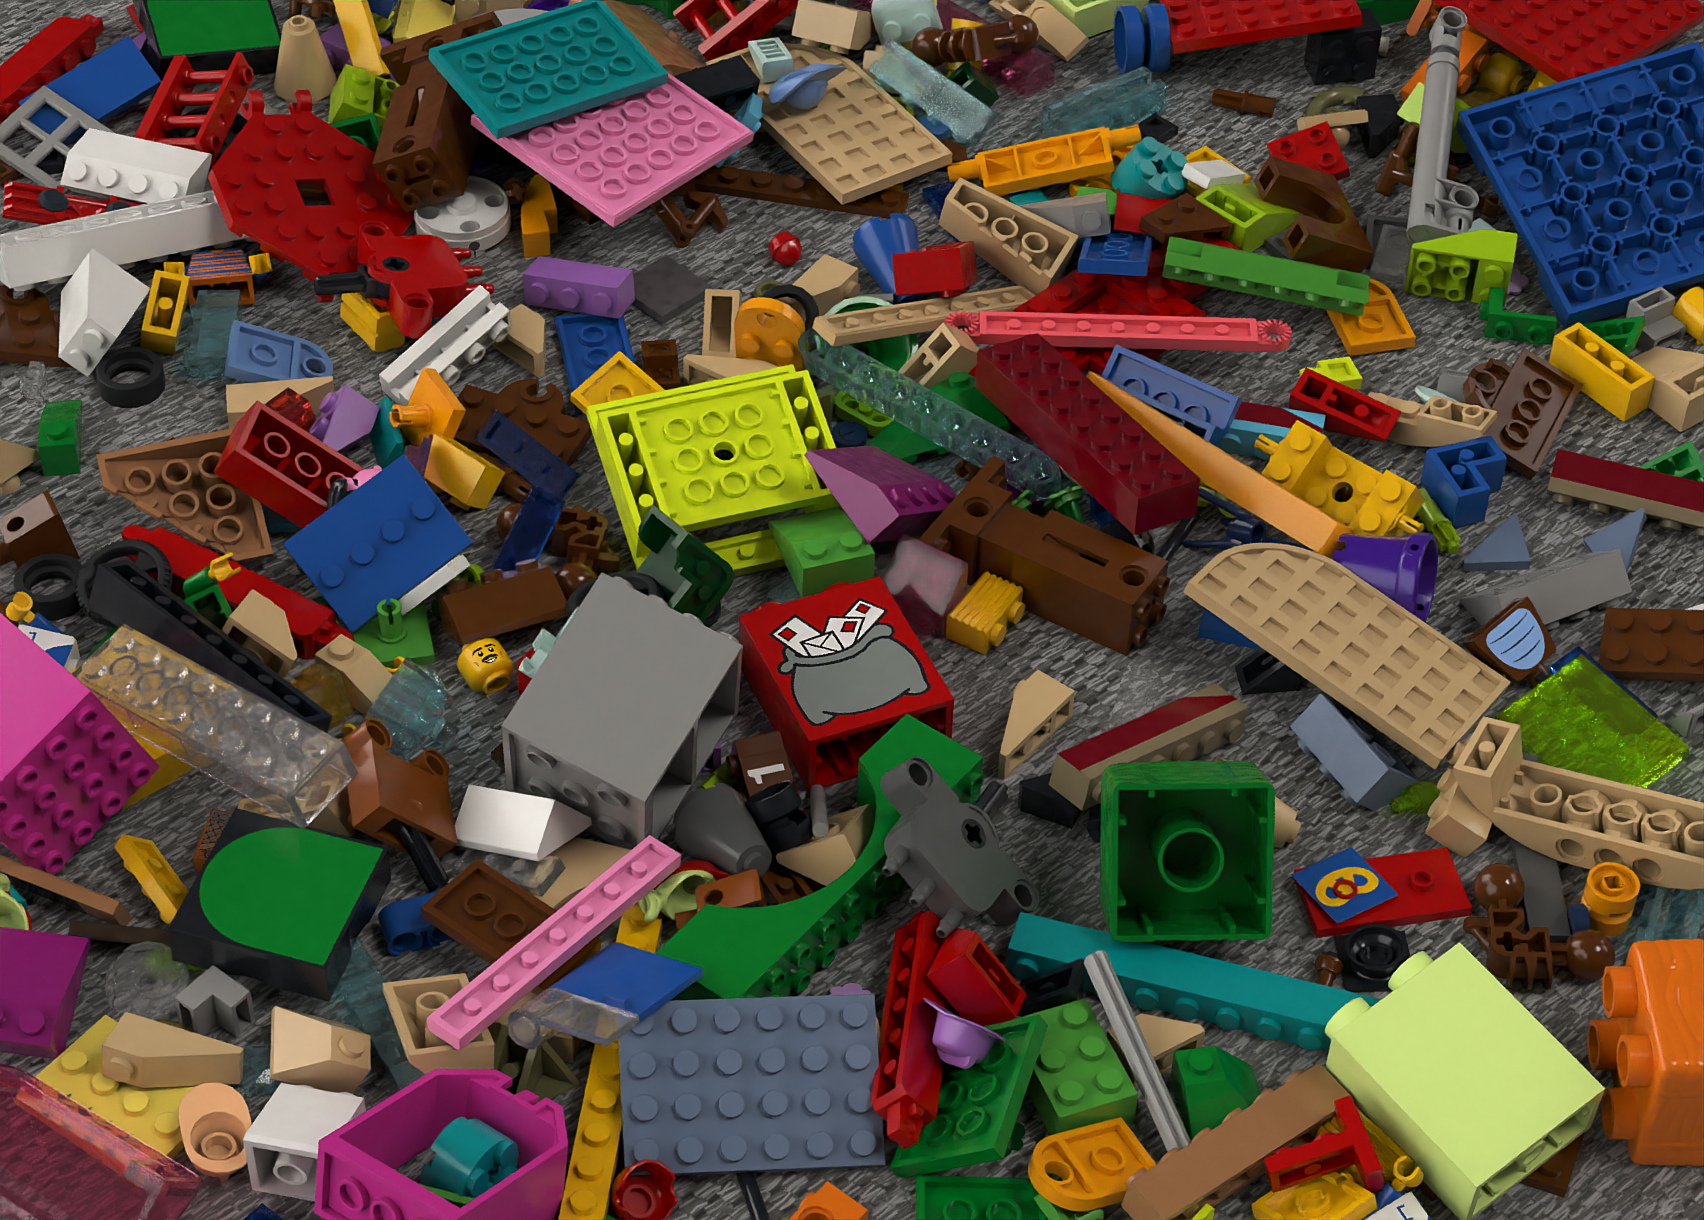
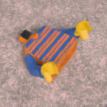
M212 247L210 251L195 252L192 255L190 264L185 267L184 262H164L165 272L190 276L188 293L190 310L255 304L253 285L263 284L267 273L272 271L269 252L248 256L249 259H246L242 249L239 248L216 249Z

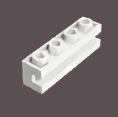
M479 285L379 374L382 391L397 404L407 406L423 368L436 369L448 387L452 386L468 365H474L479 362L488 347L495 341H502L508 335L512 327L510 310L500 302L494 305L491 302L490 293Z

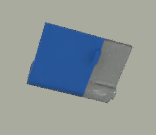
M614 942L513 1011L508 1018L510 1037L516 1044L532 1050L539 1047L558 1032L607 1047L703 976V968Z

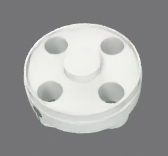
M468 176L463 196L414 210L416 235L437 236L443 239L450 248H469L472 253L471 258L481 256L485 253L486 249L499 243L510 230L511 210L507 195L499 185L490 180Z

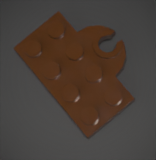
M5 284L1 285L0 361L49 367H72L58 357L60 311L50 310L49 301L46 296L35 288L24 291V298L13 299V288H9Z
M1523 348L1512 367L1493 358H1490L1486 363L1475 366L1464 382L1462 390L1467 404L1478 405L1482 408L1497 411V418L1481 437L1491 435L1507 457L1506 465L1532 480L1544 461L1583 384L1526 348ZM1477 382L1483 384L1486 389L1482 388Z
M531 378L515 381L505 386L498 394L466 384L457 397L466 409V412L454 436V440L472 451L482 454L487 453L491 457L561 479L592 436L589 422L565 415L563 394L554 384L550 383L546 386L547 393L545 395L532 397L538 394V379Z

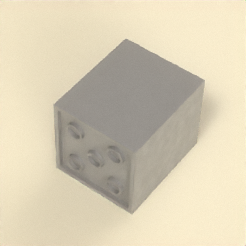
M601 573L501 725L507 791L555 799L591 818L592 825L585 829L584 832L609 845L632 850L649 835L659 840L672 820L678 806L690 791L738 713L743 645L739 644L738 640L727 632H716L704 626L703 622L690 613L681 614L673 610L660 597L655 595L647 596L635 590L625 579L617 576L612 578Z

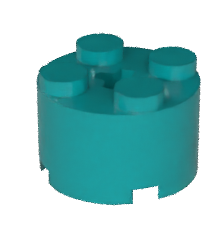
M1145 137L1114 168L1115 172H1112L1111 175L1112 186L1114 190L1119 188L1120 192L1124 194L1153 199L1174 200L1187 186L1188 179L1182 175L1187 160L1182 153L1172 151L1169 147L1157 142L1152 137Z
M463 1116L456 1118L441 1131L432 1144L430 1150L436 1153L431 1167L424 1163L421 1171V1184L456 1193L461 1197L467 1196L475 1199L518 1170L516 1168L519 1155L517 1143L473 1116H470V1120Z

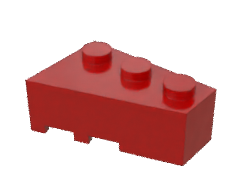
M974 241L943 243L923 247L922 251L909 250L907 253L892 254L896 295L939 292L940 297H954L964 293L965 290H969V286L978 281Z

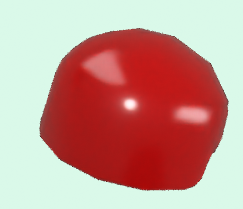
M647 1159L625 1167L614 1179L611 1188V1202L615 1216L619 1220H667L673 1211V1207L678 1202L674 1193L673 1184L676 1176L673 1171L661 1161ZM643 1171H647V1172L653 1174V1175H646V1176H631V1175H630V1174H632V1173H634V1172H643Z

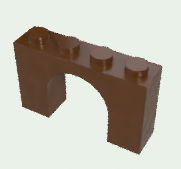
M1269 156L1254 179L1262 200L1302 213L1297 216L1282 239L1291 259L1361 274L1371 263L1375 252L1335 176Z

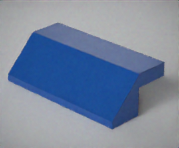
M1115 344L1102 375H1099L1215 446L1228 433L1242 402V399L1117 344Z

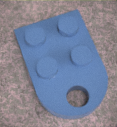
M238 320L233 321L230 329L224 376L249 383L332 376V361L326 352L316 344L299 337ZM308 368L315 369L320 373H314Z

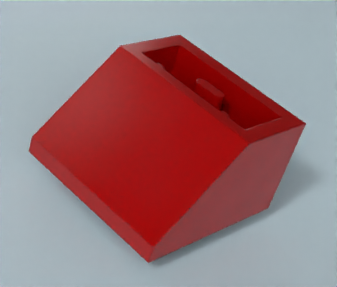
M956 928L945 938L927 973L935 990L943 994L957 1011L958 1017L980 1026H988L1016 1018L1027 995L981 937L971 930Z

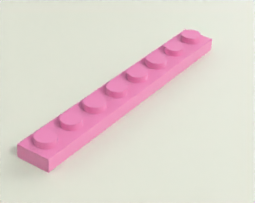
M649 835L428 1016L427 1030L460 1051L679 868L681 854Z

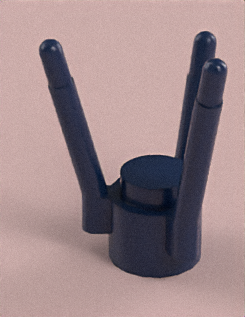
M1199 488L1198 496L1236 516L1232 520L1226 518L1220 520L1221 524L1228 526L1227 533L1232 539L1231 541L1185 540L1183 542L1184 547L1229 549L1244 544L1263 543L1266 535V525L1262 520L1252 518L1250 512L1240 510L1206 490Z

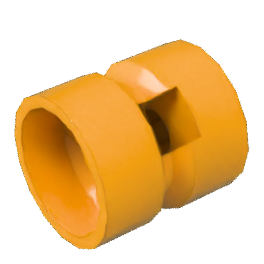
M1616 862L1597 864L1589 871L1580 904L1586 905L1588 909L1591 929L1600 931L1606 936L1613 937L1622 934L1628 929L1640 890V881L1634 871L1627 866Z

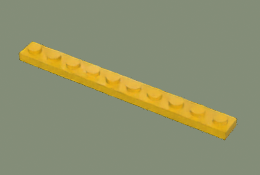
M639 903L634 904L621 915L616 943H622L655 954L659 948L665 914L660 911L657 919L653 922H646ZM601 1011L558 1220H606L622 1139L618 1015Z

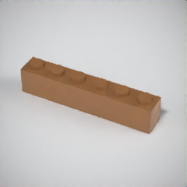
M1317 1063L1305 1072L1299 1069L1292 1073L1284 1085L1273 1091L1269 1088L1263 1091L1248 1108L1244 1110L1236 1108L1230 1112L1222 1124L1213 1130L1210 1128L1201 1130L1186 1147L1181 1150L1178 1148L1169 1150L1160 1159L1159 1163L1148 1171L1146 1168L1136 1171L1126 1182L1127 1190L1121 1207L1133 1220H1191L1205 1204L1208 1203L1214 1207L1265 1174L1264 1158L1271 1156L1275 1151L1283 1147L1296 1148L1312 1142L1317 1136L1318 1129L1324 1126L1327 1121L1330 1122L1333 1117H1336L1334 1100L1349 1096L1350 1094L1320 1063Z

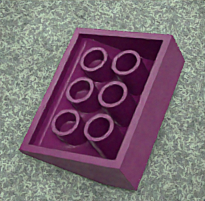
M873 445L809 450L804 454L868 543L921 536L956 497L955 492L947 483Z
M0 927V1052L56 1059L65 1051L91 943L90 938Z

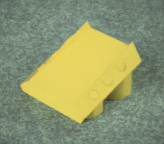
M401 0L394 11L395 14L392 16L396 25L392 30L391 36L394 44L456 24L455 4L450 5L441 0Z

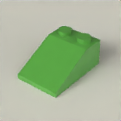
M840 507L769 521V529L801 598L821 593L830 585L838 582L853 584L874 578L875 553L871 544L865 540L849 516Z

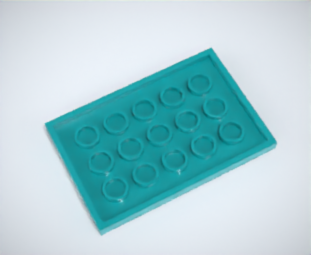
M602 0L581 1L429 49L428 57L430 62L496 139L667 84L668 72Z

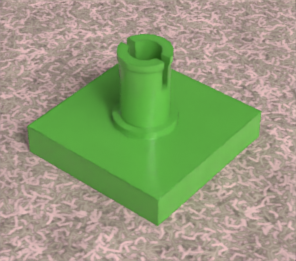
M390 598V607L387 609L386 599H384L377 605L378 616L353 634L354 642L369 650L384 667L395 669L393 660L398 656L405 658L407 667L435 663L425 602L419 603L402 615V606L398 600Z

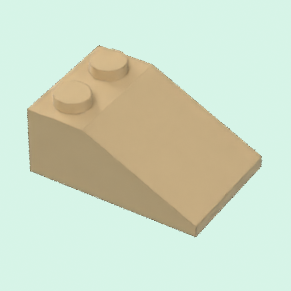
M799 0L791 36L800 37V44L819 48V44L822 42L830 44L829 51L848 55L849 49L860 50L877 31L871 12L827 2Z

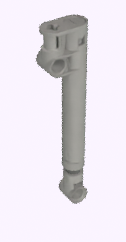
M1453 6L1441 9L1429 33V39L1432 43L1426 70L1406 230L1407 240L1412 244L1468 232L1472 227L1474 210L1479 202V195L1472 187L1447 180L1460 68L1462 31L1467 23L1465 13Z

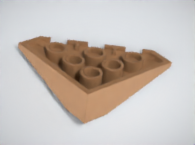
M234 428L96 454L103 490L114 496L120 495L131 501L137 509L158 521L163 519L180 529V533L203 546L208 544L224 553V555L230 552L234 555L229 557L230 561H236L240 564L273 557L261 502L214 473Z

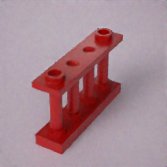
M687 0L672 13L689 33L695 29L699 31L705 41L697 48L707 61L747 48L748 41L758 40L797 8L799 0H753L754 2L741 13L736 10L731 0ZM721 9L729 22L715 33L706 20Z
M236 53L228 70L195 71L186 55L174 56L134 138L212 154L210 167H212L254 79L253 70L248 65L243 53ZM222 83L218 92L192 93L196 84ZM211 105L206 115H181L186 106ZM200 128L196 137L170 138V132H173L174 129Z

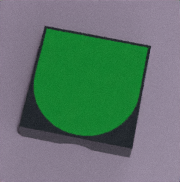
M133 0L138 21L147 37V51L152 68L161 81L173 57L178 55H186L195 71L228 70L236 53L242 52L254 75L276 72L282 34L271 0Z
M235 808L168 927L172 960L203 969H209L214 965L227 975L254 978L275 988L329 1002L352 957L353 946L358 935L370 922L391 881L389 847Z

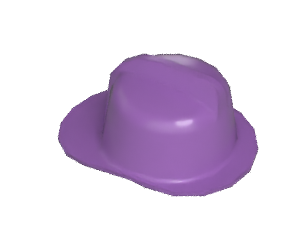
M927 998L923 999L938 1011L932 1040L933 1044L937 1047L940 1059L945 1063L969 1069L973 1064L981 1063L996 1042H1005V1039L997 1033L958 1017Z

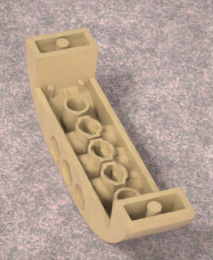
M1482 717L1453 767V776L1472 804L1493 821L1492 824L1526 847L1571 865L1592 869L1597 864L1616 862L1634 871L1639 881L1645 884L1675 889H1704V803L1524 760L1521 726Z

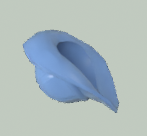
M815 63L790 72L770 87V103L779 104L785 100L796 109L802 110L815 107L824 97L828 81L847 68L833 64Z

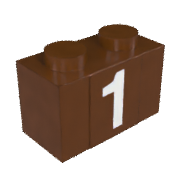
M780 731L734 740L731 753L726 756V763L731 779L737 778L740 789L738 793L743 798L745 804L752 795L770 785L785 780L794 781Z

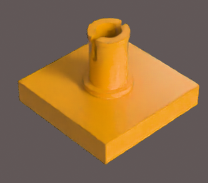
M423 368L407 406L394 404L391 408L397 411H390L389 419L393 427H400L421 457L434 434L454 439L466 409L436 369Z

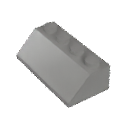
M1619 549L1578 554L1460 598L1459 600L1477 622L1483 626L1514 599L1528 596L1546 629L1550 630L1560 626L1558 620L1564 617H1568V620H1574L1589 615V608L1598 605V608L1602 609L1619 604V597L1632 592V588Z

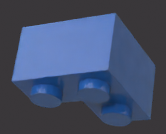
M1491 435L1426 450L1421 483L1444 516L1451 521L1454 528L1485 520L1490 492L1501 489L1507 457Z

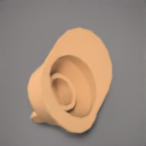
M220 1082L203 1083L193 1087L183 1096L178 1108V1122L186 1154L194 1167L201 1173L211 1177H219L221 1182H225L228 1180L229 1175L234 1174L247 1164L243 1139L252 1125L247 1104L243 1096L233 1087Z

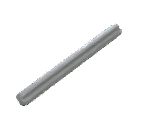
M1103 950L1093 952L1086 956L1084 965L1167 1152L1173 1148L1181 1150L1190 1144V1138L1107 953Z

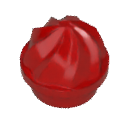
M789 231L777 234L768 244L771 258L781 265H793L802 255V246L799 238L796 235H791Z

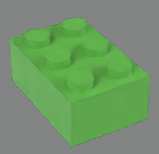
M1086 998L1020 1017L1024 1018L1039 1014L1048 1024L1027 1092L1050 1135L1122 1117L1127 1125L1134 1123L1138 1093Z

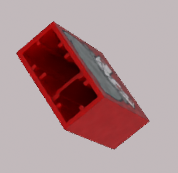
M880 576L853 584L838 582L830 585L821 593L786 603L767 602L756 607L750 613L739 615V644L743 645L741 671L774 731H780L785 751L808 792L811 786L815 784L825 788L858 778L859 758L906 713L952 739L954 698Z

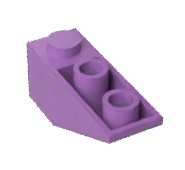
M345 384L335 394L329 392L324 397L319 406V410L322 411L321 416L312 425L310 434L340 454H343L371 432L380 407Z

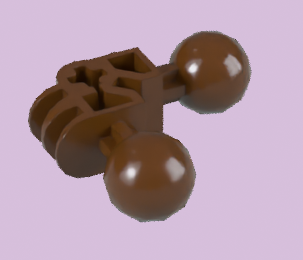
M1019 14L1010 16L1002 23L962 27L945 32L942 29L927 27L919 31L914 37L912 52L915 59L921 65L928 67H937L944 62L956 63L987 60L1013 53L1022 55L1034 49L1038 42L1039 30L1036 23L1030 17Z
M522 502L508 505L498 515L496 529L499 538L505 544L516 549L527 548L534 544L537 539L552 541L551 556L567 557V564L560 567L555 574L566 601L579 586L598 577L600 568L616 570L620 567V557L613 553L611 550L612 546L607 539L608 521L604 516L598 514V508H593L588 512L583 511V506L575 505L572 509L565 508V503H561L555 521L541 519L540 514L532 506Z
M1503 863L1490 864L1479 871L1474 879L1473 891L1478 904L1488 911L1487 917H1466L1463 923V930L1468 934H1472L1480 942V947L1487 953L1486 966L1493 975L1506 979L1507 989H1511L1513 979L1521 980L1524 989H1532L1533 981L1540 980L1546 990H1550L1553 966H1566L1567 970L1577 978L1590 981L1601 979L1605 967L1614 965L1615 948L1610 938L1600 931L1593 929L1576 931L1568 938L1566 943H1551L1548 927H1533L1525 935L1522 934L1525 921L1524 910L1514 909L1520 904L1525 893V884L1520 872L1512 866Z

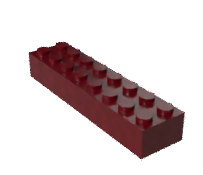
M1038 333L1028 334L1022 338L1005 343H997L977 351L975 387L1133 535L1196 515L1200 478Z

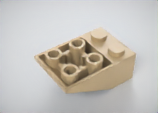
M1655 346L1631 359L1655 376L1648 405L1652 411L1680 432L1704 420V354Z

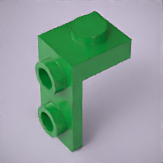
M1490 287L1487 300H1481L1478 320L1484 321V337L1496 338L1502 341L1530 342L1536 345L1553 344L1557 326L1556 317L1503 311V288Z

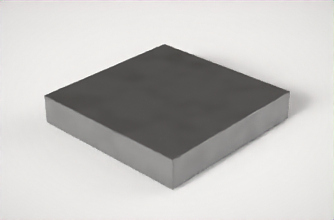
M665 255L633 274L635 301L632 304L663 325L704 300L705 289H712V286Z

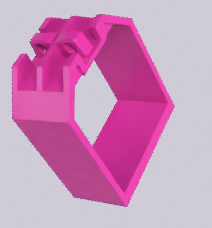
M434 1069L319 1140L314 1213L325 1220H556L559 1218L563 1199L568 1153V1138L563 1106L547 1097L538 1102L539 1096L527 1089L515 1095L508 1092L506 1089L512 1086L513 1078L496 1069ZM462 1116L470 1120V1116H473L517 1143L519 1150L517 1171L462 1208H459L395 1170L431 1147L441 1131L453 1120Z

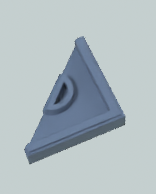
M1640 508L1585 538L1584 544L1590 553L1620 549L1624 566L1628 573L1629 566L1633 563L1639 544V535L1643 523L1647 519L1645 510Z
M1511 515L1463 559V572L1527 570L1530 568L1531 559L1518 515Z

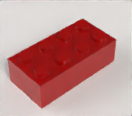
M257 400L236 423L214 473L303 529L327 511V497L332 483L338 478H353L354 475L364 470V468Z

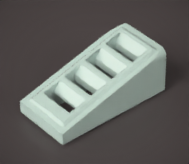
M779 37L748 41V48L763 83L778 81L781 77L794 71L793 58Z

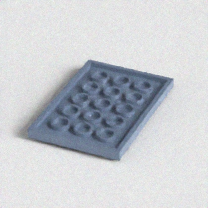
M875 994L668 1001L640 1023L618 1016L624 1168L644 1159L661 1161L673 1171L675 1176L833 1170L885 1166L882 1117L875 1112L870 1101L874 1073L879 1066ZM643 1171V1172H634V1173H632V1174H630V1175H631V1176H646V1175H653V1174H652V1173H649V1172H647V1171Z

